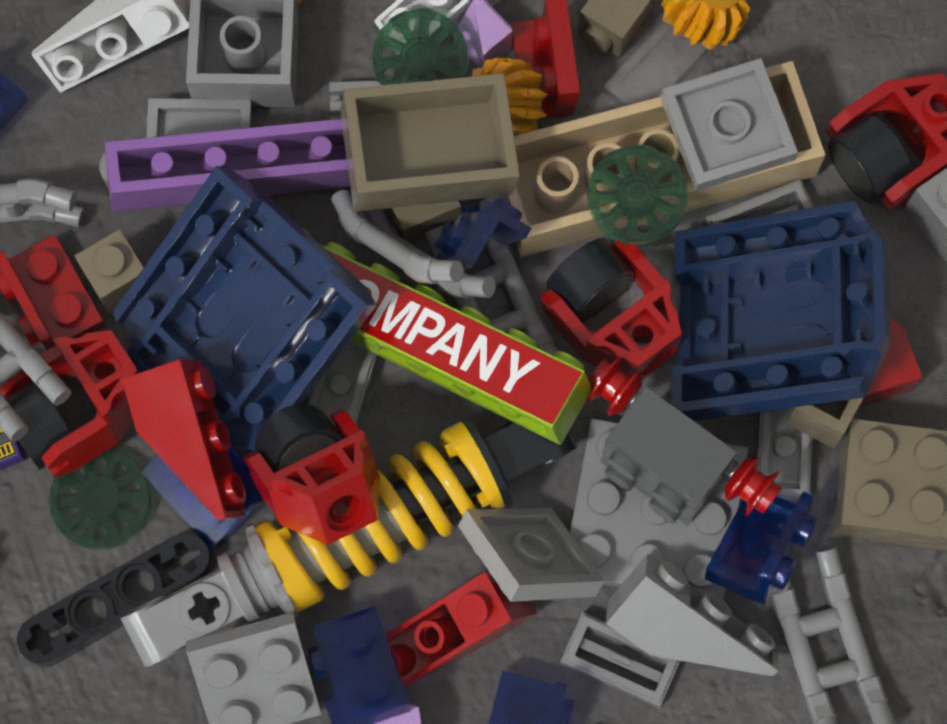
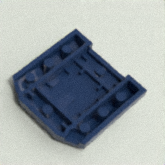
M216 166L115 307L113 315L117 323L124 324L132 345L127 349V352L139 373L179 359L202 360L203 367L209 370L214 380L216 394L213 402L218 419L222 420L228 429L231 442L247 446V449L256 451L255 441L258 432L267 419L282 408L303 404L377 305L368 288L262 190L228 167Z
M855 201L675 231L674 275L681 285L680 328L682 335L679 346V365L672 366V406L693 421L864 398L891 346L888 252L882 239L868 223Z

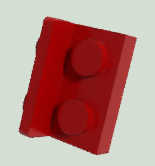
M545 0L542 17H537L535 20L515 21L512 23L514 58L531 63L532 70L543 75L539 89L548 95L542 100L541 108L547 115L542 118L573 116L580 90L567 0Z
M55 234L9 259L4 251L0 252V290L8 303L17 298L25 314L17 318V321L31 346L41 342L44 348L49 350L56 345L54 339L58 337L79 338L86 333L96 332L106 327Z

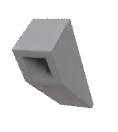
M647 554L608 600L606 625L651 656L767 676H774L778 672L777 647L773 638L756 624L747 626L734 617L729 606L718 596L712 593L704 595L688 584V579L684 573L669 562L663 561L660 564Z

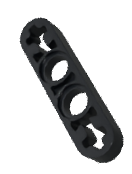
M181 533L167 539L29 618L22 624L18 632L17 645L19 652L25 659L38 666L49 667L60 663L124 626L120 619L124 614L157 597L167 596L208 575L212 567V556L208 546L200 537L190 533ZM186 546L190 552L200 550L201 554L194 559L197 567L193 571L187 572L183 566H180L168 572L167 574L174 583L165 587L163 576L152 563L161 558L162 565L167 568L179 560L177 550L181 547ZM136 572H146L154 580V589L151 595L141 601L129 599L124 590L128 577ZM89 599L103 601L107 610L104 621L94 628L81 626L77 619L80 605ZM65 613L68 625L79 635L78 638L71 641L70 636L63 632L50 641L53 648L50 653L45 654L40 649L32 650L31 645L37 641L35 632L43 628L48 633H53L64 627L57 620V617Z

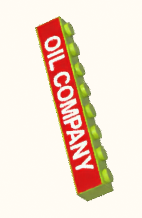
M328 242L326 247L321 245L368 288L377 305L350 342L559 445L562 444L592 391L584 371L585 367L579 360L561 351H556L554 356L536 348L537 343L519 330L510 328L507 333L490 326L491 321L473 308L463 306L461 311L450 307L444 304L445 299L439 293L427 286L418 284L413 289L400 283L399 276L387 267L373 263L369 268L355 261L356 257L337 243Z

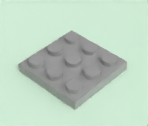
M591 418L570 534L604 578L605 582L603 585L620 587L648 554L660 564L666 561L675 565L687 577L688 584L702 594L712 593L723 600L740 497H736L728 502L725 501V485L731 477L729 476L727 480L725 478L722 479L688 526L678 519L674 524L670 523L649 507L648 503L651 501L649 497L635 487L631 491L624 490L606 476L604 471L607 467L601 463L606 438L617 423ZM725 443L737 452L733 460L739 463L736 467L738 468L747 459L748 447Z

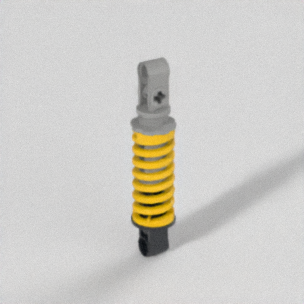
M466 415L460 418L458 423L441 432L439 436L441 454L432 444L420 441L413 448L415 467L406 457L395 454L387 462L390 482L378 470L380 481L377 521L329 545L286 527L279 529L278 526H275L269 520H264L256 525L252 523L245 527L248 546L244 547L241 551H236L233 555L225 552L217 556L218 570L167 596L157 597L124 614L120 619L144 667H148L186 647L185 641L203 637L242 616L251 624L261 620V613H266L271 608L279 606L286 614L293 612L296 618L299 616V612L323 601L325 590L322 581L329 579L335 588L344 590L351 585V577L348 570L351 566L355 565L363 576L370 577L377 571L375 554L381 552L388 562L397 563L403 558L401 542L408 539L416 550L427 548L429 540L422 522L430 519L439 535L443 537L452 535L454 525L448 509L455 505L462 517L466 510L477 509L473 496L476 497L482 508L488 505L492 509H510L513 507L507 481L533 468L546 465L575 450L578 446L570 430L561 445L512 421L483 435ZM202 592L207 599L217 597L219 602L214 605V617L206 619L202 613L193 615L189 609L195 605L194 595L196 593Z

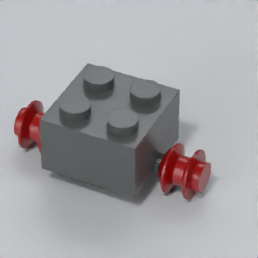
M620 356L612 364L606 359H603L588 378L592 388L588 401L591 402L599 397L604 398L609 402L608 416L622 413L631 405L605 441L601 463L607 467L604 473L610 480L627 491H631L633 487L638 489L651 499L648 503L649 507L660 517L673 524L678 519L688 526L722 479L725 478L727 480L729 476L731 478L725 485V501L728 502L736 497H740L747 502L745 514L747 517L754 508L762 514L765 513L782 489L780 485L774 482L780 473L779 471L768 476L764 475L758 470L760 459L758 456L744 460L736 468L739 463L733 460L737 453L735 450L648 387H645L639 393L642 388L641 371H637L630 376L620 370L622 362Z

